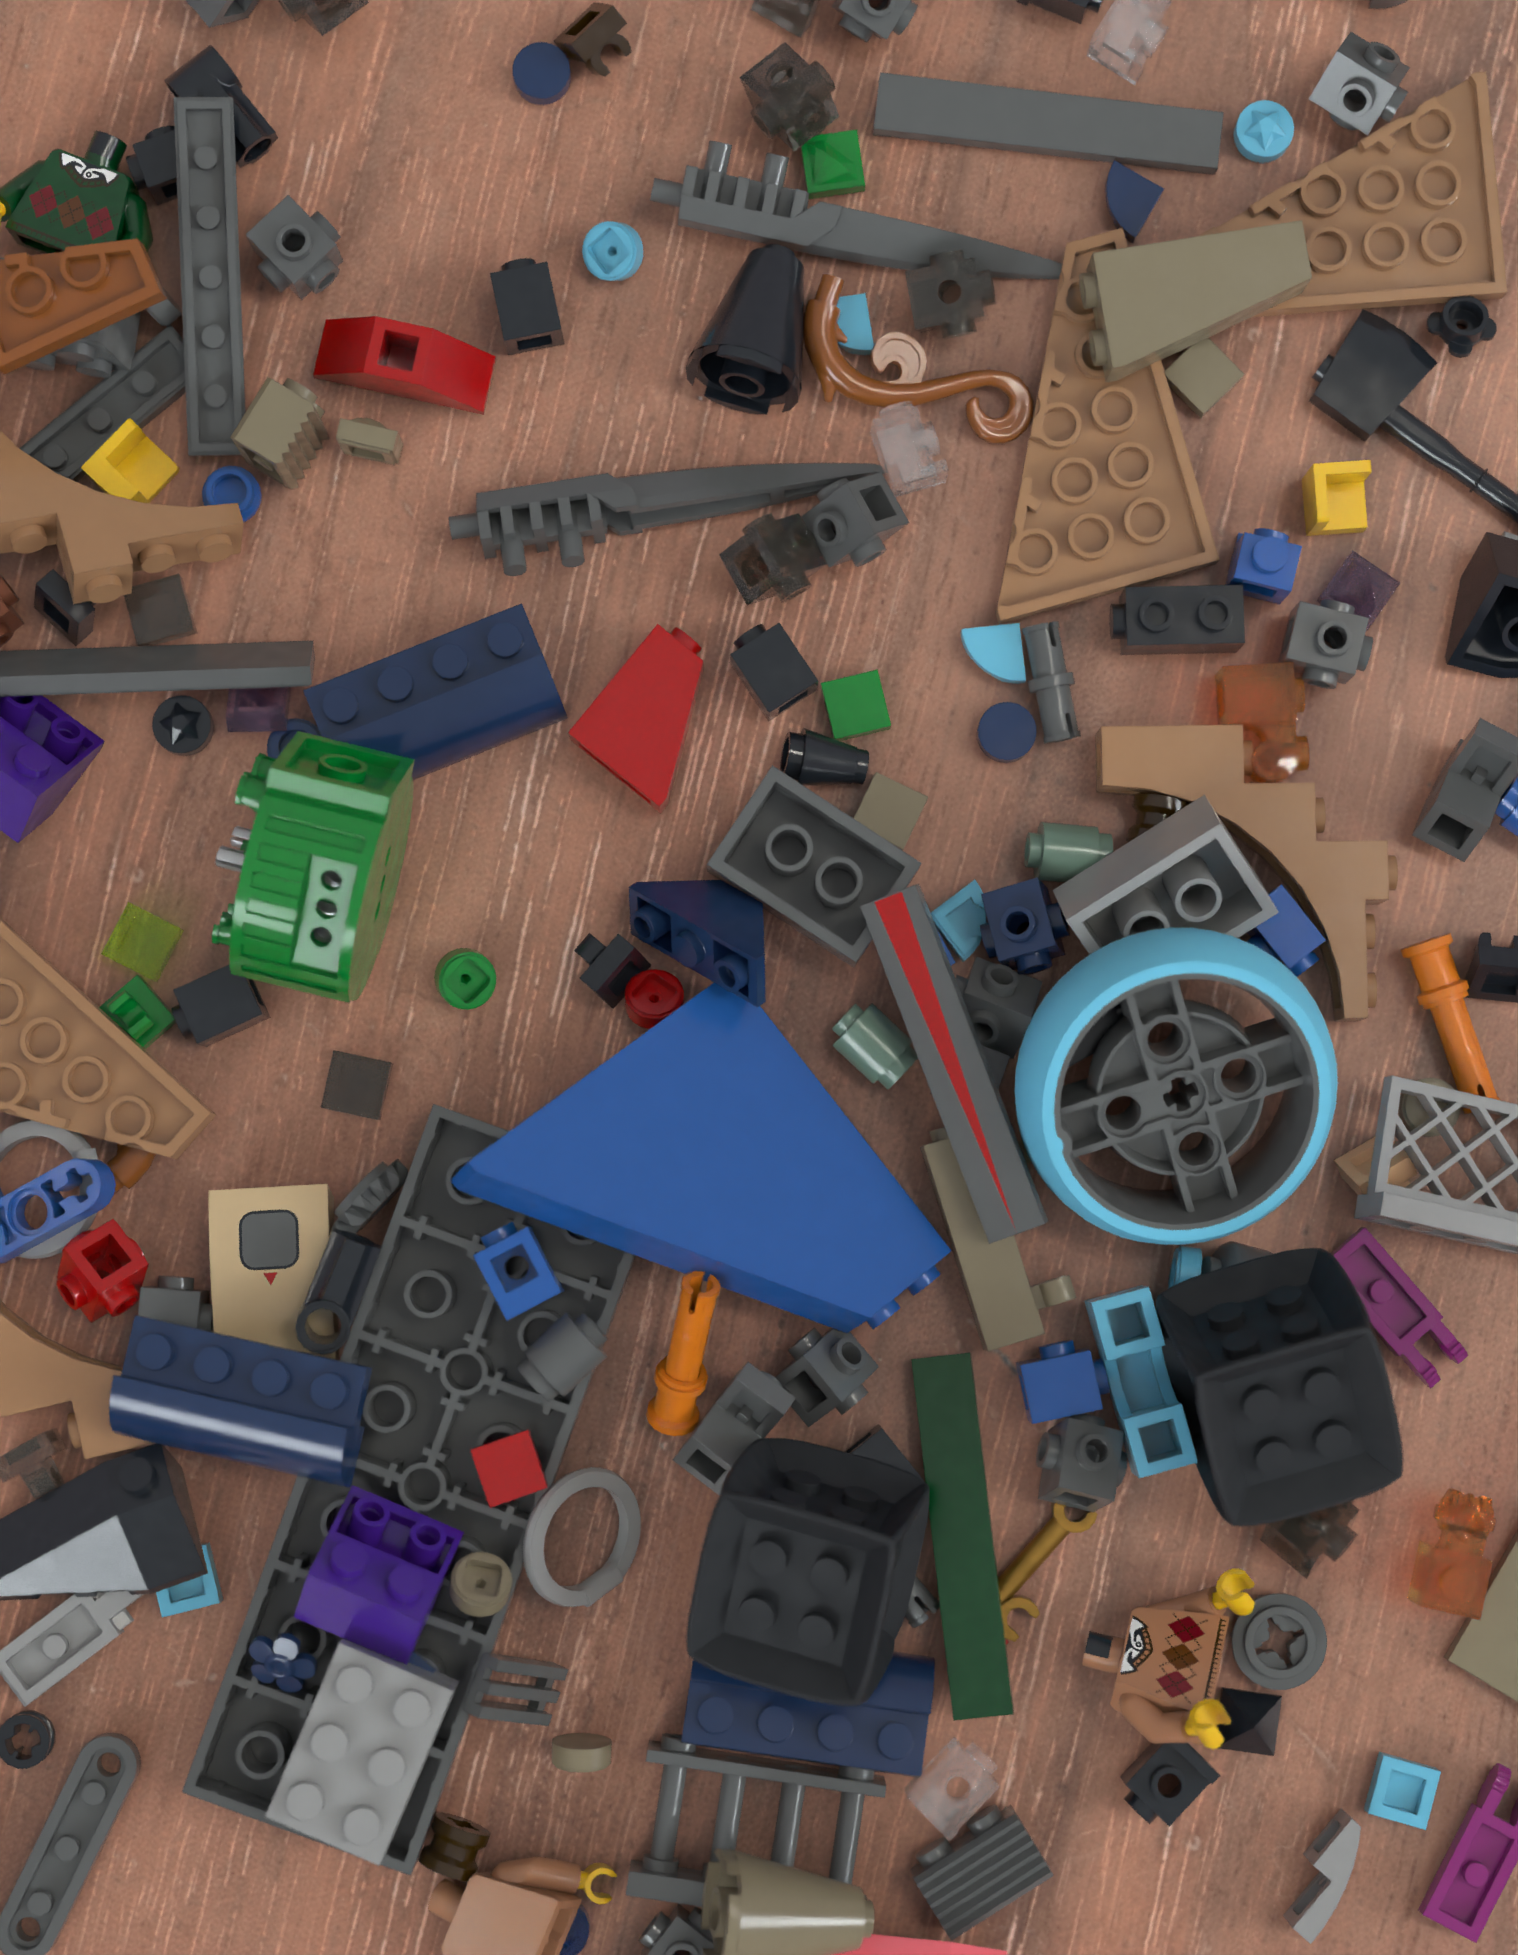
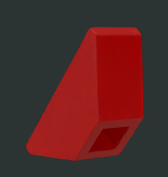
M378 316L326 319L313 376L316 379L484 415L496 356L434 328Z

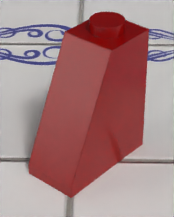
M657 624L569 730L568 734L570 740L661 814L669 804L704 672V662L697 656L702 648L689 635L677 627H674L669 633Z

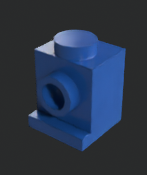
M1257 528L1253 534L1244 532V534L1238 533L1225 585H1243L1244 596L1281 604L1292 591L1302 546L1288 543V535L1272 529Z
M1281 884L1268 893L1279 913L1248 931L1247 933L1251 938L1246 942L1275 957L1298 977L1319 960L1313 950L1326 941V939Z
M511 1222L481 1238L486 1249L473 1256L506 1321L564 1291L531 1227L518 1231L514 1223ZM513 1256H521L528 1262V1273L522 1279H513L507 1273V1262Z

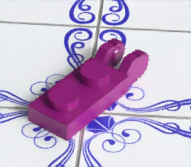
M1360 1227L1331 1253L1343 1267L1366 1307L1371 1329L1395 1356H1401L1408 1367L1427 1387L1431 1389L1441 1379L1432 1363L1424 1358L1413 1346L1425 1333L1428 1332L1438 1344L1441 1352L1455 1363L1459 1364L1468 1356L1464 1347L1442 1323L1441 1319L1444 1317L1366 1227Z
M1496 1763L1487 1775L1485 1782L1479 1790L1476 1805L1474 1803L1470 1805L1418 1908L1422 1915L1477 1943L1518 1861V1798L1512 1808L1509 1822L1494 1815L1509 1786L1512 1772L1510 1771L1511 1769L1500 1763Z

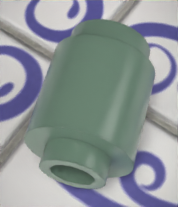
M1040 822L1037 833L1029 832L1027 834L1024 865L1026 868H1034V877H1038L1041 881L1065 883L1113 852V838L1111 834L1099 833L1098 827Z
M855 1003L832 1028L839 1036L832 1046L872 1084L878 1080L887 1090L918 1059L916 1051L910 1047L911 1039L873 1003L864 1011Z

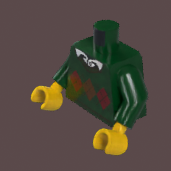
M102 131L94 132L84 158L61 149H55L46 160H38L0 187V226L1 222L7 221L5 227L17 244L42 254L63 252L66 247L136 238L144 245L148 253L153 244L147 203L139 196L140 192L133 180L117 171L127 145L108 133Z

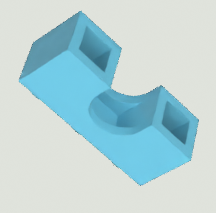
M1140 1285L1085 1300L1099 1357L1102 1358L1105 1366L1109 1393L1119 1429L1124 1431L1123 1443L1131 1472L1137 1477L1143 1478L1198 1463L1182 1404L1178 1402L1167 1372L1162 1346L1165 1345L1150 1288Z

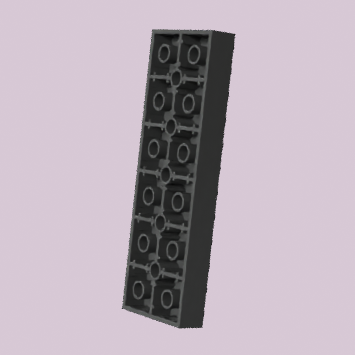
M433 1104L383 1240L381 1252L340 1358L341 1361L373 1367L359 1425L365 1428L352 1485L464 1532L430 1616L414 1649L434 1666L437 1672L460 1682L390 1847L380 1864L410 1876L420 1857L471 1715L463 1711V1706L481 1656L484 1652L493 1654L524 1568L523 1540L529 1518L540 1498L555 1482L595 1371L594 1369L566 1396L559 1393L548 1402L528 1383L516 1366L526 1358L524 1351L566 1312L575 1319L582 1313H585L607 1337L636 1255L457 1190L450 1181L468 1161L509 1131ZM513 1222L518 1231L531 1227L564 1291L506 1321L473 1255L486 1249L481 1240L483 1236ZM513 1256L508 1260L506 1270L513 1279H522L527 1275L529 1265L525 1258ZM529 1429L549 1486L546 1489L490 1508L470 1450ZM297 1476L182 1793L336 1848L265 1817L339 1642L343 1639L294 1618L307 1574L351 1487ZM474 1552H487L498 1556L507 1564L512 1574V1587L506 1605L497 1613L486 1617H475L462 1612L453 1603L449 1592V1584L454 1566L462 1557ZM281 1633L294 1635L301 1642V1648L298 1653L311 1654L317 1660L318 1667L314 1676L304 1679L301 1690L297 1692L281 1690L277 1686V1678L271 1683L259 1681L251 1672V1666L255 1659L249 1653V1646L254 1638L266 1636L275 1642L277 1636Z

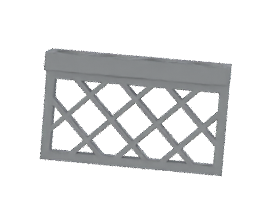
M1393 1075L1384 1077L1367 1194L1357 1196L1354 1219L1518 1254V1208L1514 1211L1505 1210L1491 1189L1510 1174L1518 1183V1156L1516 1157L1500 1132L1514 1119L1518 1120V1104ZM1401 1093L1416 1096L1430 1117L1411 1132L1407 1130L1398 1116ZM1435 1101L1447 1103L1448 1105L1440 1109ZM1460 1107L1469 1108L1483 1129L1465 1144H1462L1446 1119ZM1490 1114L1499 1115L1501 1117L1498 1118L1496 1121H1493ZM1435 1126L1452 1153L1434 1167H1431L1415 1140ZM1395 1135L1399 1141L1393 1144ZM1489 1139L1505 1163V1166L1485 1180L1469 1153ZM1403 1149L1421 1175L1407 1187L1387 1183L1391 1158ZM1456 1162H1459L1475 1187L1460 1199L1451 1198L1437 1177ZM1427 1185L1432 1193L1419 1190ZM1481 1197L1485 1205L1473 1202Z

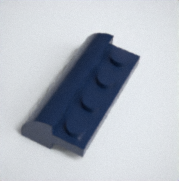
M522 603L303 690L321 737L415 759L411 777L413 780L568 718Z
M135 1315L121 1375L113 1376L109 1401L110 1425L112 1431L118 1435L344 1487H351L365 1428L359 1425L373 1367Z
M893 1651L888 1668L871 1697L866 1702L856 1706L832 1705L788 1695L721 1674L693 1659L681 1743L920 1778L922 1775L928 1718L932 1708L935 1659L929 1656Z

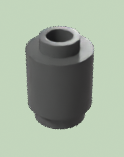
M566 1312L524 1351L526 1358L516 1367L528 1383L546 1401L550 1402L559 1393L566 1396L607 1358V1354L601 1346L608 1338L585 1313H582L575 1319Z

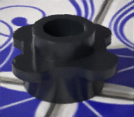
M1458 296L1450 299L1445 304L1442 312L1431 313L1426 322L1427 330L1433 335H1439L1448 345L1449 353L1458 358L1469 356L1473 346L1482 340H1492L1497 331L1496 323L1489 318L1486 306L1472 296ZM1456 324L1463 325L1466 329H1459Z

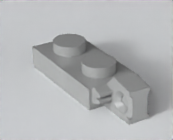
M128 1591L97 1592V1596L77 1597L73 1594L1 1649L0 1674L23 1706L29 1705L124 1632L123 1628L134 1621L126 1608L144 1594L131 1595Z

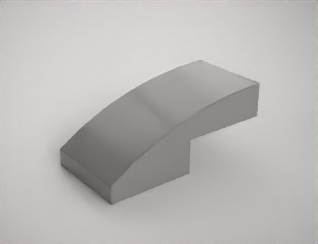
M1343 1809L1337 1812L1303 1853L1320 1872L1283 1915L1291 1927L1310 1944H1312L1336 1909L1349 1881L1359 1847L1361 1826Z

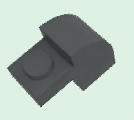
M1480 718L1466 739L1459 740L1447 759L1426 799L1412 836L1465 862L1490 828L1501 796L1518 774V737Z
M747 1362L730 1381L694 1429L673 1461L720 1496L723 1481L732 1465L751 1443L768 1435L796 1398L786 1391L773 1375L760 1371Z

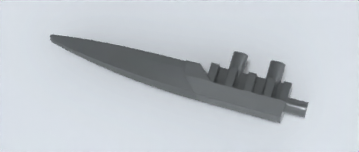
M709 141L704 169L687 165L683 184L654 177L650 201L679 207L678 225L767 245L778 244L790 250L897 269L1017 279H1059L1062 263L973 237L821 201L808 209L809 192L783 187L789 158L781 155L766 153L761 182L745 177L726 175L732 145Z
M771 463L691 468L613 477L605 473L476 493L477 513L450 516L448 518L452 540L480 536L485 559L496 558V550H501L504 573L508 576H519L527 571L524 546L536 544L538 553L549 551L548 542L559 541L562 565L565 567H577L585 562L582 537L593 535L595 544L606 542L605 533H608V529L619 536L643 533L642 529L753 510L817 495L818 492L828 485L843 478L853 481L879 472L884 474L885 471L880 465L874 463Z

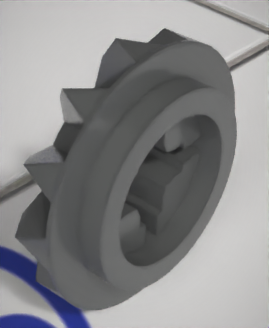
M397 1159L389 1166L384 1161L377 1165L336 1208L334 1214L338 1219L332 1228L350 1231L355 1234L362 1230L404 1185L408 1169L403 1163Z
M1283 1592L1258 1596L1254 1600L1255 1606L1253 1611L1246 1616L1238 1615L1234 1628L1230 1633L1234 1660L1251 1681L1262 1687L1273 1690H1287L1298 1687L1310 1680L1324 1661L1327 1649V1635L1324 1624L1313 1607L1298 1597ZM1269 1618L1283 1632L1290 1630L1296 1632L1300 1629L1302 1631L1293 1635L1294 1638L1286 1643L1288 1664L1273 1649L1255 1651L1256 1648L1262 1646V1642L1270 1638L1267 1629L1270 1627L1267 1621Z

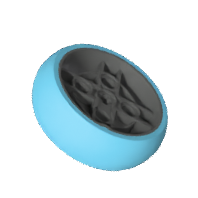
M1164 928L1129 935L1109 943L1081 960L1059 979L1035 1011L1025 1032L1016 1065L1014 1091L1017 1121L1027 1154L1039 1176L1066 1206L1091 1224L1122 1238L1160 1245H1185L1222 1238L1243 1230L1274 1211L1292 1195L1315 1165L1325 1145L1336 1107L1338 1078L1334 1047L1325 1020L1306 987L1285 965L1260 948L1227 934L1198 928ZM1206 979L1232 984L1258 998L1275 1018L1243 1027L1233 1017L1218 1008L1193 1000L1183 999L1178 980ZM1120 1002L1124 1016L1110 1027L1097 1045L1090 1063L1088 1078L1063 1086L1069 1063L1086 1033L1108 1010ZM1161 1022L1173 1023L1172 1031L1166 1039L1161 1042H1148L1149 1032L1155 1025ZM1233 1059H1245L1244 1067L1238 1075L1233 1078H1221L1222 1070L1228 1062ZM1181 1077L1182 1080L1178 1083L1179 1092L1169 1095L1168 1092L1172 1090L1171 1080ZM1284 1090L1278 1110L1262 1138L1244 1157L1230 1167L1228 1158L1247 1141L1260 1118L1264 1096ZM1118 1096L1131 1097L1130 1105L1124 1112L1118 1115L1106 1114L1107 1106L1113 1099ZM1192 1132L1203 1133L1202 1140L1197 1147L1186 1151L1179 1150V1145L1186 1135ZM1110 1147L1117 1155L1133 1165L1150 1172L1169 1175L1173 1189L1147 1190L1117 1184L1096 1174L1078 1157Z

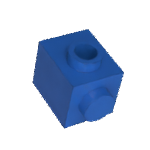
M1073 1340L1038 1347L1040 1352L1039 1358L1016 1362L1027 1419L1032 1424L1103 1409L1100 1395L1110 1392L1102 1358L1092 1360L1089 1349L1081 1348L1075 1350Z

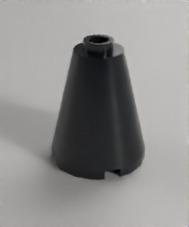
M768 244L763 248L752 250L692 350L686 365L687 380L693 386L696 377L706 385L704 396L711 401L736 411L757 415H767L770 405L784 404L783 413L790 411L798 403L802 389L804 266L796 258L792 250L778 244Z

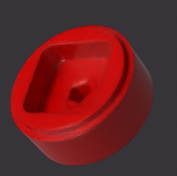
M650 969L642 971L631 978L625 989L626 1013L636 1025L645 1029H651L684 1005V990L681 982L673 974L664 970Z

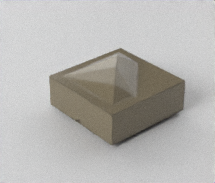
M340 418L336 440L344 454L390 465L399 464L403 442L398 431L387 429L380 422L371 418H355L351 420Z

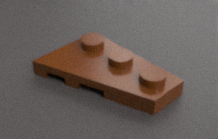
M139 239L66 247L63 252L31 256L27 252L4 255L5 259H0V372L4 375L166 300L167 297L148 253Z

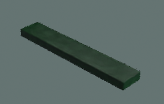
M969 1352L911 1359L925 1482L930 1488L929 1516L953 1721L1014 1714L972 1355Z

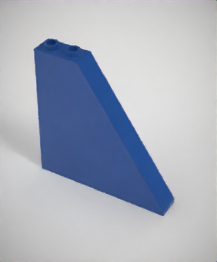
M716 983L708 986L476 1155L450 1180L457 1190L685 1274L693 1271L705 1272L703 1280L706 1282L711 1274L719 1280L721 1287L844 1333H849L865 1321L874 1329L901 1308L894 1298L906 1288L914 1296L941 1275L935 1264L952 1251L761 1006L756 1007Z

